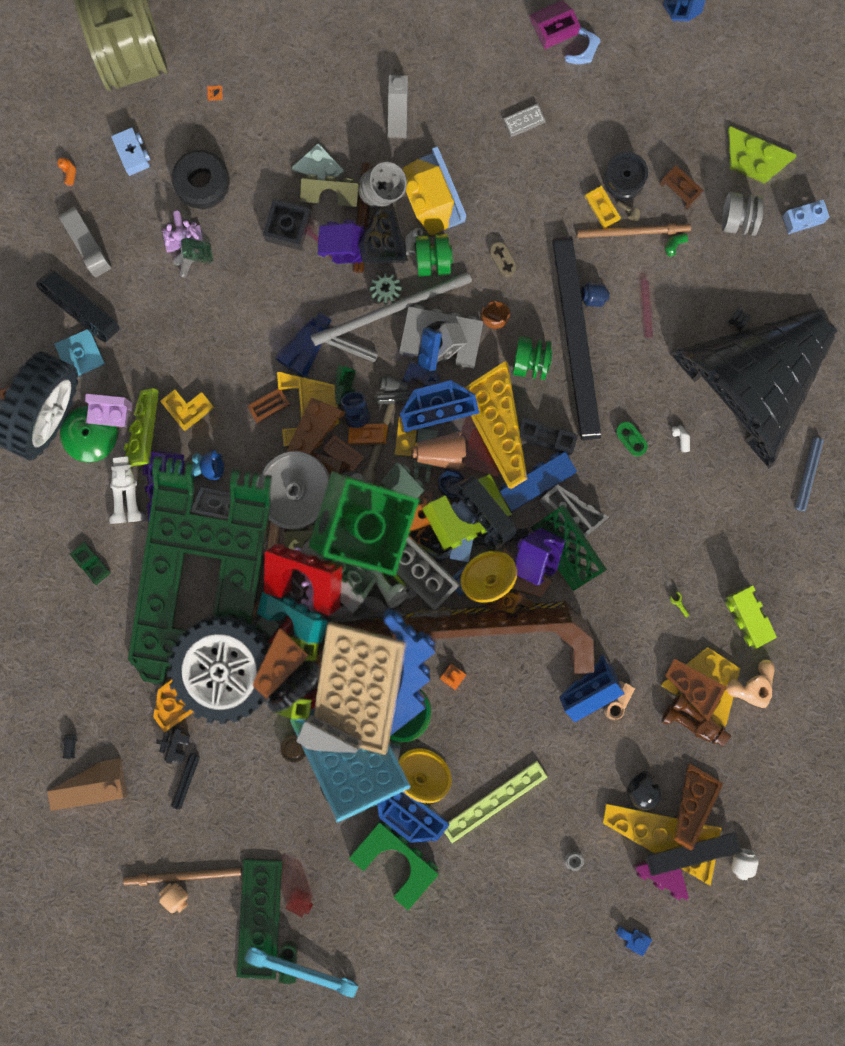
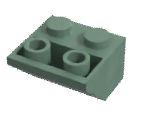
M397 462L381 481V486L408 494L419 499V502L424 499V485L417 478L414 480L410 476L411 471L404 464L401 466Z

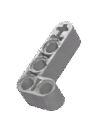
M73 206L58 215L91 274L97 278L112 269L76 207Z

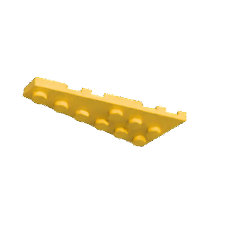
M504 361L464 388L475 394L479 414L471 415V418L508 488L512 489L527 480L509 367L508 363Z
M606 803L602 823L651 852L658 853L683 846L673 840L677 818ZM704 824L696 842L720 836L721 827ZM715 860L681 869L711 886Z

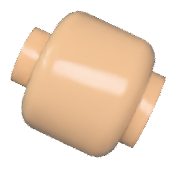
M169 883L159 893L161 896L159 902L170 913H174L177 910L181 912L188 905L186 902L188 893L177 883L173 885Z

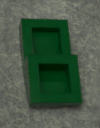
M338 365L335 379L336 404L341 405V398L345 394L356 391L351 388L356 370Z
M85 542L70 553L73 560L95 585H98L111 574L104 563Z

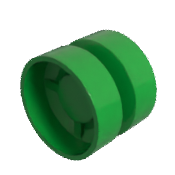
M448 234L435 235L434 246H431L428 235L415 236L418 277L431 276L432 265H436L438 275L451 274L453 255L452 244H449Z

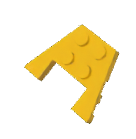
M277 372L279 390L299 388L301 419L311 397L338 409V404H336L335 385ZM339 419L336 421L334 425L339 424ZM297 428L282 429L284 447L289 446Z
M708 647L685 664L724 686L732 679L738 680L740 672L738 666ZM669 679L660 685L674 695L679 691ZM727 689L711 716L723 727L727 725L733 696L727 692Z

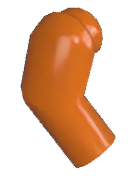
M62 157L58 160L57 165L66 173L64 183L73 186L76 167L69 159Z

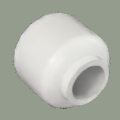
M742 849V852L734 854L731 870L736 874L737 878L747 880L756 875L759 859L752 850Z

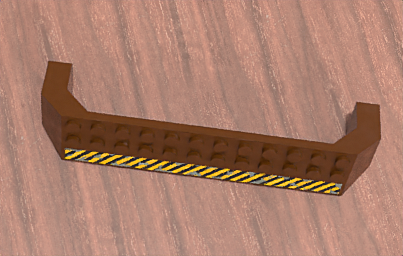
M567 601L532 603L531 609L518 606L515 614L489 609L485 606L399 612L404 619L403 622L407 626H412L417 634L423 631L426 635L430 634L434 639L554 631L570 645V660L574 673L594 672V646L590 628ZM384 613L337 616L332 622L396 639L393 631L384 621ZM327 631L324 633L322 643H318L317 666L320 668V672Z

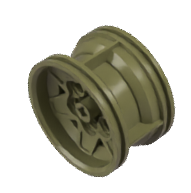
M74 0L88 48L99 76L108 92L113 90L112 86L119 89L130 84L160 76V71H163L164 74L169 73L147 0Z

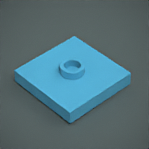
M88 330L54 344L60 359L76 367L78 376L105 364L93 334Z

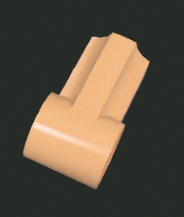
M621 681L619 682L625 694L608 703L604 709L606 717L612 720L622 718L635 690L632 686ZM613 705L617 706L619 710L616 716H612L610 713V708Z

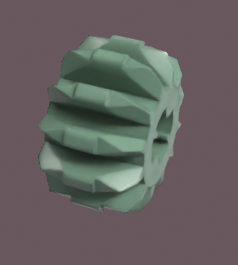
M387 273L383 274L384 278H381L378 274L376 275L378 281L372 280L371 284L373 286L369 290L374 292L371 295L372 299L377 298L378 304L384 300V305L387 306V300L394 303L393 297L400 298V294L397 292L402 291V287L398 286L400 281L399 279L394 280L395 276L393 274L389 278H387ZM386 286L387 288L389 286V292H385V290L382 292V287Z

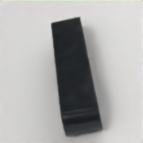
M48 271L36 282L38 289L102 342H107L120 330L118 323L55 271Z
M737 832L696 842L692 850L680 846L645 857L650 875L654 876L742 852Z

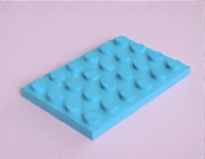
M315 708L310 710L309 717L311 715L314 716ZM290 719L298 737L306 720ZM390 745L385 755L362 748L356 753L314 751L302 746L337 822L410 788Z

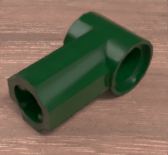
M293 941L283 943L279 952V958L297 964L298 946ZM289 948L293 950L294 954L287 956L284 950ZM279 971L280 983H296L295 976Z

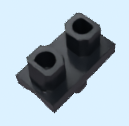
M174 726L169 741L170 734L164 733L163 739H156V744L161 745L159 752L165 753L167 747L164 761L172 764V762L183 763L185 752L176 750L178 743L188 745L190 739L188 733Z

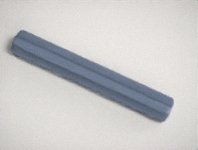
M818 437L812 439L795 509L799 511L806 510L824 442L823 439Z

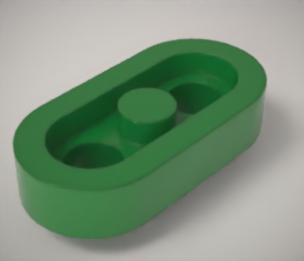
M623 422L617 427V438L632 456L639 457L645 454L648 444L632 423ZM623 429L628 430L629 434L627 436L622 434ZM635 444L640 445L639 451L634 449Z

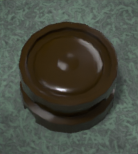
M290 735L281 744V754L288 762H299L306 756L301 744L297 742V735Z

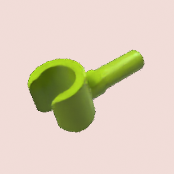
M676 592L679 600L674 601L670 596V602L677 605L684 616L688 617L689 613L681 602L682 595Z

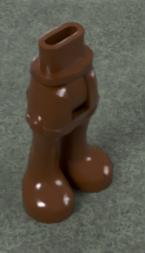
M683 693L676 695L672 705L670 704L661 719V722L666 725L676 721L693 732L695 737L712 742L714 745L717 743L724 747L731 738V734L726 732L725 728L720 726L712 717L707 721L687 701V697ZM680 710L686 712L687 714H689L690 716H692L693 718H695V719L698 720L699 722H698V723L694 722L693 720H691L690 718H688L686 715H684L683 713H681Z

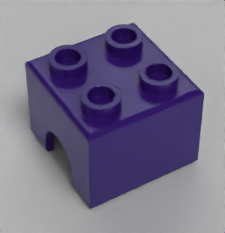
M344 220L342 224L329 221L327 225H320L317 254L324 258L325 255H332V262L336 264L362 262L358 244L365 232V227L356 225L355 221Z
M541 528L535 532H530L526 538H521L517 545L519 549L518 555L514 558L517 576L535 585H540L544 582L542 579L543 573L549 576L554 575L559 565L565 540Z

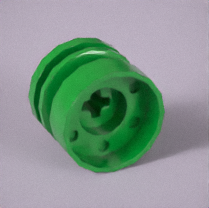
M519 336L513 376L525 377L528 369L532 370V379H536L537 371H541L540 380L545 381L552 361V341L547 340L545 348H541L542 339H539L536 347H532L531 337Z

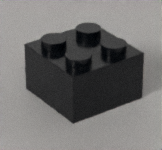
M273 199L263 233L265 241L302 251L311 218L310 208Z

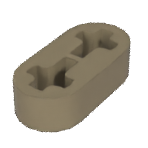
M501 242L494 243L490 249L491 258L502 276L511 277L516 271V264L505 244ZM498 247L499 250L503 249L502 259L500 258L499 254H494L496 250L495 248ZM504 261L506 262V264H507L508 266H510V265L512 266V267H511V272H508L507 270H505V271L503 270V269H504V263H503Z

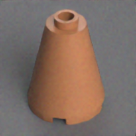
M455 432L416 442L414 447H411V457L419 463L457 471L463 470L465 463H461L462 457H466L464 436H460L461 432Z

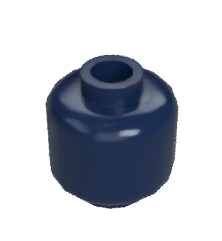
M587 282L581 288V298L586 306L602 307L609 300L610 292L604 283Z

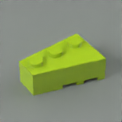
M752 585L746 586L725 597L727 600L725 605L729 612L734 613L736 617L734 619L735 624L739 629L743 630L745 634L743 638L749 647L758 648L777 638L768 617L764 615L761 609L763 607L761 601H757L752 593L756 591Z

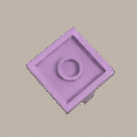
M86 394L85 402L89 403L88 424L126 427L128 410H131L132 402L124 397Z

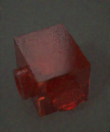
M295 888L285 909L302 918L304 913L309 914L313 903H311L313 896Z

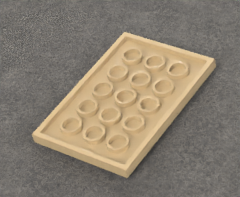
M329 623L314 716L364 742L361 746L362 749L385 755L388 752L406 642Z

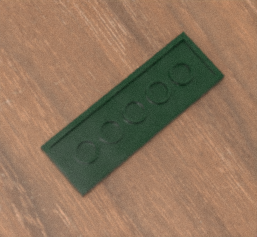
M243 859L237 978L276 980L277 970L265 966H254L246 962L245 957L249 947L260 949L274 957L278 956L283 860Z

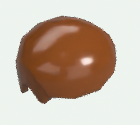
M490 301L486 307L482 308L480 313L481 321L488 328H502L509 321L510 308L502 302Z

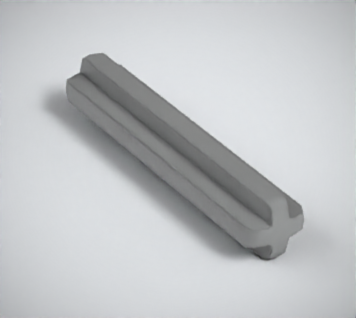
M339 336L325 342L371 362H375L378 357L376 351Z

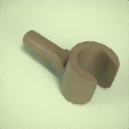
M618 201L617 205L630 213L628 218L638 222L640 210L635 207L631 208Z

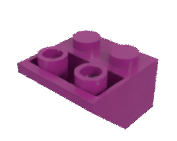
M563 0L529 15L544 50L579 33V21L573 9Z

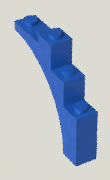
M389 608L384 612V621L393 631L397 640L406 642L403 669L390 734L392 735L425 709V696L419 689L430 681V668L424 661L436 652V642L430 634L426 635L423 631L417 634L412 626H407L403 622L404 619L399 612H394Z

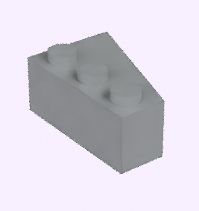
M559 485L555 486L539 500L549 514L564 504L585 537L609 518V516L598 512L593 506L582 502L577 496ZM559 512V520L565 522V518ZM570 530V536L575 538V533Z

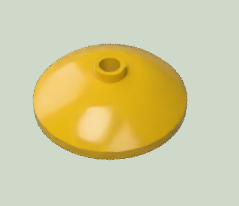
M488 551L479 554L465 566L461 575V587L464 593L474 601L491 602L507 594L515 584L517 578L516 564L504 552Z
M417 748L405 752L400 757L398 763L410 785V788L404 792L409 797L423 803H434L444 798L449 792L452 783L451 772L446 762L439 755L427 749Z

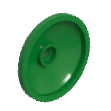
M83 406L73 410L64 419L60 430V439L63 448L72 458L87 463L97 462L107 457L114 449L118 438L117 426L88 424V406ZM88 429L89 434L84 436L83 431Z
M421 688L419 690L425 696V709L390 735V739L398 742H409L417 739L427 729L431 719V704L428 696Z

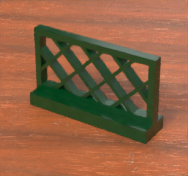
M564 504L530 527L533 532L541 528L565 539L558 570L572 591H575L607 570ZM559 512L565 518V522L559 520ZM559 525L565 527V534L559 531ZM570 530L575 533V538L570 536ZM570 542L575 543V549L570 548ZM581 546L585 548L586 554L581 552ZM581 558L586 560V566L581 564ZM592 562L595 563L599 571L591 568Z

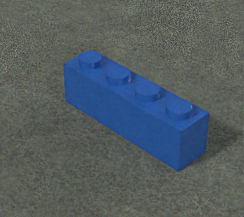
M557 452L550 457L551 461L546 464L544 462L537 464L533 467L534 471L529 474L526 471L527 480L514 488H508L507 484L501 486L502 490L500 493L510 512L576 474L577 470L566 452L563 454Z

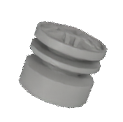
M379 163L362 174L359 180V195L363 202L370 207L388 206L401 198L405 193L407 186L406 176L395 163Z
M729 192L723 210L722 231L736 233L739 225H741L743 235H746L749 230L750 236H756L763 218V197L756 195L754 199L753 195L749 194L744 203L742 193Z

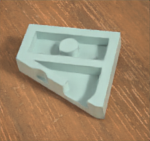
M319 144L292 167V170L296 173L299 172L305 175L316 174L318 178L325 179V176H336L338 178L344 173V170Z

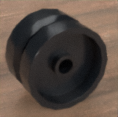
M623 152L614 156L610 160L604 174L606 191L618 200L635 198L641 193L648 178L646 162L641 156L633 152Z

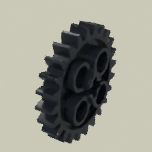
M313 660L305 661L302 665L300 664L265 700L267 707L272 712H282L283 709L286 710L289 706H293L296 701H299L302 695H306V691L311 689V686L316 683L315 680L319 678L318 675L321 673L317 664Z

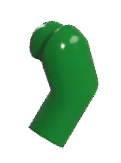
M686 233L672 236L668 239L665 245L667 256H674L677 253L678 245L688 242Z

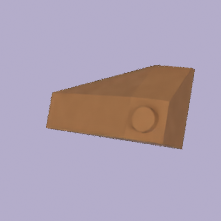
M121 758L101 761L47 791L50 811L125 798L127 791Z

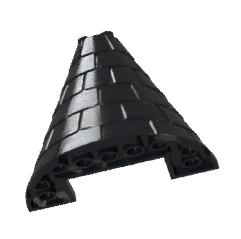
M819 309L718 337L714 340L694 344L690 347L676 349L670 353L694 383L702 377L751 433L744 441L768 469L775 464L780 449L784 445L790 428L795 422L801 405L804 403L822 361L826 358L835 339V333H837L836 327L824 319L825 315Z

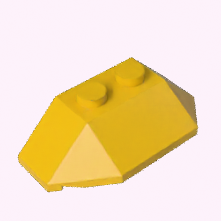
M417 159L402 169L407 181L406 193L416 217L428 233L434 236L449 227L454 199L441 168Z

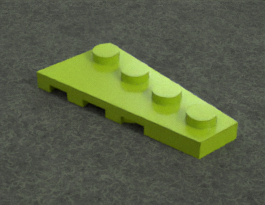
M154 388L140 391L134 412L136 419L129 429V432H131L129 443H125L123 449L126 451L125 457H128L129 465H132V467L149 464L159 392V390Z

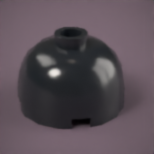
M428 526L421 528L417 533L415 542L437 563L446 560L453 549L449 547L444 550L433 528H427Z

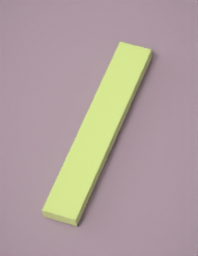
M537 761L533 762L449 820L448 823L450 825L444 833L451 843L455 842L546 779L547 775Z

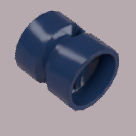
M358 391L349 392L341 398V406L345 412V420L349 427H363L370 421L363 393Z

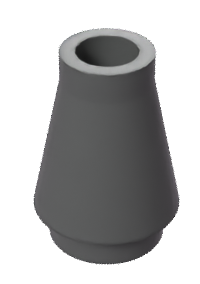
M388 375L386 377L381 376L379 391L383 393L407 392L408 382H403Z

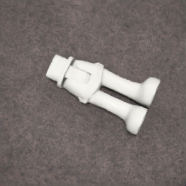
M128 457L113 458L114 467H111L113 471L110 488H112L114 497V513L109 518L110 524L127 522L123 506V490H126L128 522L146 520L145 514L140 512L137 507L135 492L137 481L134 479L133 472L130 469L132 465H129Z
M365 568L377 577L375 583L390 608L399 605L407 598L408 593L402 584L392 587L381 574L382 572Z

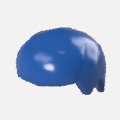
M216 450L204 454L199 463L201 473L210 480L220 479L225 470L221 454L215 453Z

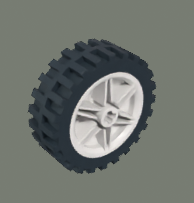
M43 351L35 353L32 358L26 360V364L22 365L18 374L13 377L12 383L7 388L6 395L0 403V447L29 461L36 459L38 455L40 456L43 453L44 449L49 447L50 442L55 439L56 433L61 429L62 423L68 415V410L72 406L73 396L76 394L75 388L78 385L76 367Z
M216 615L209 619L201 620L178 638L179 641L172 648L173 654L168 659L171 668L167 671V677H172V682L169 684L170 689L176 690L177 695L174 697L176 701L182 700L185 704L183 709L186 712L191 709L195 712L194 717L197 719L205 717L207 718L206 722L211 724L214 721H219V724H226L228 721L238 722L241 718L250 716L267 699L252 683L272 643L268 644L265 639L267 635L256 630L257 625L254 623H246L245 618L235 619L233 615H226L224 617ZM212 648L218 649L217 655L212 653ZM232 651L237 652L238 656L236 658L231 655ZM201 663L206 667L205 670L200 669L199 665ZM219 668H220V669L223 668V669H224V673H223V674H222V672H221V673H218L217 670H218ZM239 669H243L245 671L244 676L239 675ZM208 681H213V688L207 687ZM227 684L233 688L232 691L226 689Z

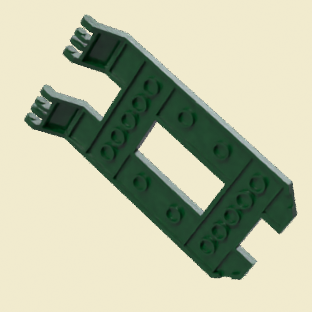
M155 455L152 468L154 492L128 655L129 662L132 666H135L144 682L161 685L165 683L167 666L171 667L168 659L173 654L172 648L179 641L178 638L187 631V629L173 627L185 553L222 559L213 616L220 615V617H224L226 615H233L235 619L242 617L246 619V623L252 624L271 506L272 475H265L264 488H259V473H254L252 486H250L251 472H245L244 485L238 484L240 471L233 469L230 481L231 503L228 520L191 514L194 497L195 462H187L186 475L180 474L182 461L176 459L173 473V458H169L166 463V471H161L163 458ZM212 648V653L217 655L218 649ZM236 651L231 652V655L235 658L238 656ZM202 663L199 665L200 669H206ZM219 668V669L217 670L218 673H221V672H222V674L224 673V669H223V668H222V669ZM239 669L238 673L240 676L244 674L243 669ZM213 681L207 682L208 688H213Z

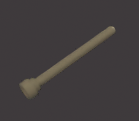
M395 403L387 404L381 424L385 423L387 429ZM383 444L374 445L368 467L361 473L365 480L375 483L377 477L374 470Z

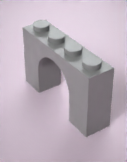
M413 305V307H408L400 354L419 357L423 328H431L445 322L459 323L467 344L458 351L455 366L474 369L483 321H480L478 317L469 316L468 319L461 317L462 315L458 313H450L449 315L444 314L439 309L429 311L424 310L422 306Z

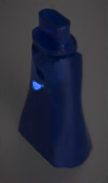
M319 312L316 318H312L274 358L300 377L307 378L316 355L322 344L315 346L311 335L329 329L328 326L332 320Z

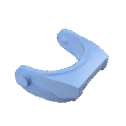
M580 27L579 34L586 36L590 40L589 46L580 55H566L565 59L569 63L584 64L592 62L594 53L600 44V39L596 35Z

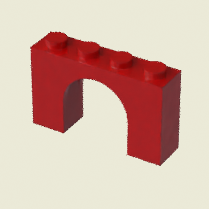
M276 544L265 551L264 593L278 598L291 591L292 569H298L308 576L313 585V610L330 616L340 608L342 566L332 561L319 559L314 555L301 553L299 550L287 548L282 544Z

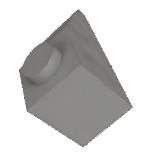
M389 75L388 138H406L408 76Z
M313 715L304 722L297 742L302 744L303 747L314 751L356 753L364 743Z

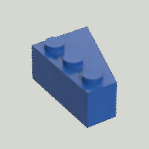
M604 655L599 658L600 661L594 666V672L587 673L579 681L576 680L559 696L564 711L574 722L625 694L612 665Z

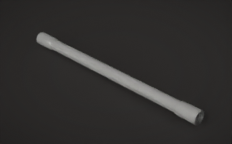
M465 272L434 287L333 328L311 335L313 344L317 346L336 336L451 289L472 282L471 276L468 272Z

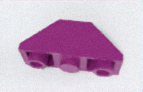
M647 861L633 866L637 871V876L644 880L647 878L653 880V885L661 890L664 888L670 890V895L678 900L681 898L687 900L689 898L681 869L651 876Z

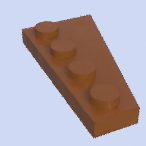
M311 397L286 453L296 451L312 455L314 450L324 442L323 438L327 433L333 430L334 424L339 417L342 418L345 412Z
M690 763L686 768L673 840L692 850L724 783Z

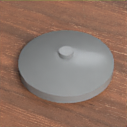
M287 452L275 457L264 468L258 482V487L264 488L265 475H272L271 506L268 519L279 527L293 530L316 523L330 479L327 469L317 458L303 452Z

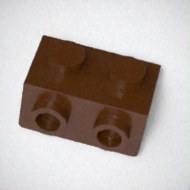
M509 591L497 600L486 602L485 607L515 614L518 606L531 609L533 601L527 599V595L516 591L513 594L512 591Z

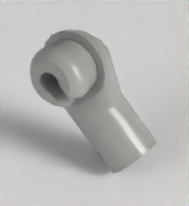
M421 228L413 229L406 236L407 255L411 256L416 253L415 236H423Z

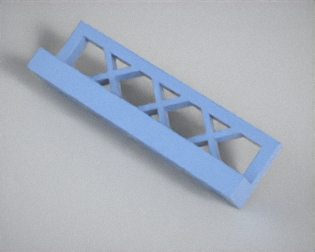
M438 146L432 148V154L424 156L420 160L441 168L454 199L448 227L451 228L465 222L466 213Z

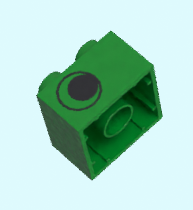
M332 471L308 547L324 557L395 576L419 499L397 490Z

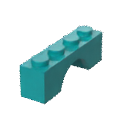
M262 592L257 614L269 621L284 620L288 615L293 622L294 635L306 643H322L328 621L322 618L320 613L308 610V607L305 605L297 604L293 598L285 596L278 598Z

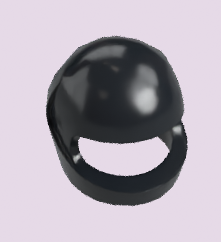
M642 771L635 776L626 790L631 803L636 808L644 811L655 808L661 799L660 787L658 784L651 785L653 777L648 771ZM645 778L644 782L639 787V783Z

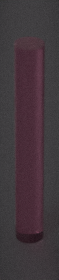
M641 281L645 338H652L649 281Z

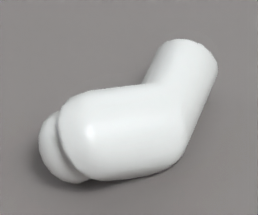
M681 425L672 427V435L675 437L679 436L681 452H689L690 435Z

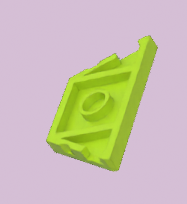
M733 127L728 129L730 169L764 184L797 156Z

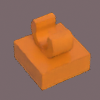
M450 664L440 680L456 690L466 674L453 664Z

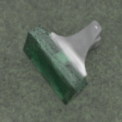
M190 238L182 239L181 254L173 258L174 265H181L180 276L186 278L188 270L194 261L203 263L213 262L211 243Z

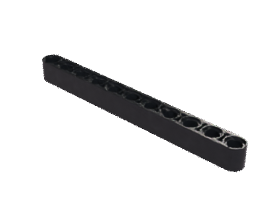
M572 236L553 238V251L581 441L601 439Z

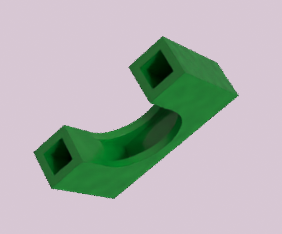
M379 821L349 856V859L364 872L371 862L383 851L396 850L403 853L410 862L411 871L406 881L395 892L393 898L406 910H409L439 875L437 871L438 866L431 860L427 862L422 858L424 854L418 848L414 847L412 849L407 844L409 842L402 835L397 836L393 832V828L385 822Z

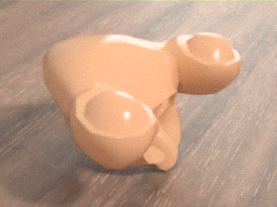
M764 659L758 666L760 675L751 678L746 686H743L735 679L728 681L726 685L727 692L731 696L741 698L754 706L766 708L772 698V682L775 667L773 662Z

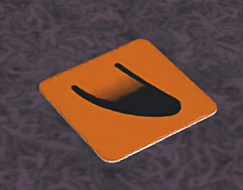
M221 85L207 86L208 101L222 100Z

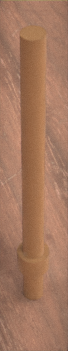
M667 223V225L577 230V238L657 233L673 235L676 232H691V224L676 225V223Z
M241 868L157 875L145 873L139 874V876L124 877L123 883L124 885L139 884V886H145L148 883L241 876Z

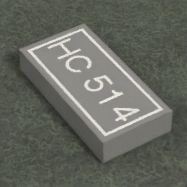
M536 104L504 118L503 121L510 137H513L545 123V118L539 105Z

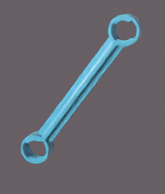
M249 947L245 957V961L254 966H265L337 990L348 997H355L359 986L352 980L337 978L268 955L257 948Z

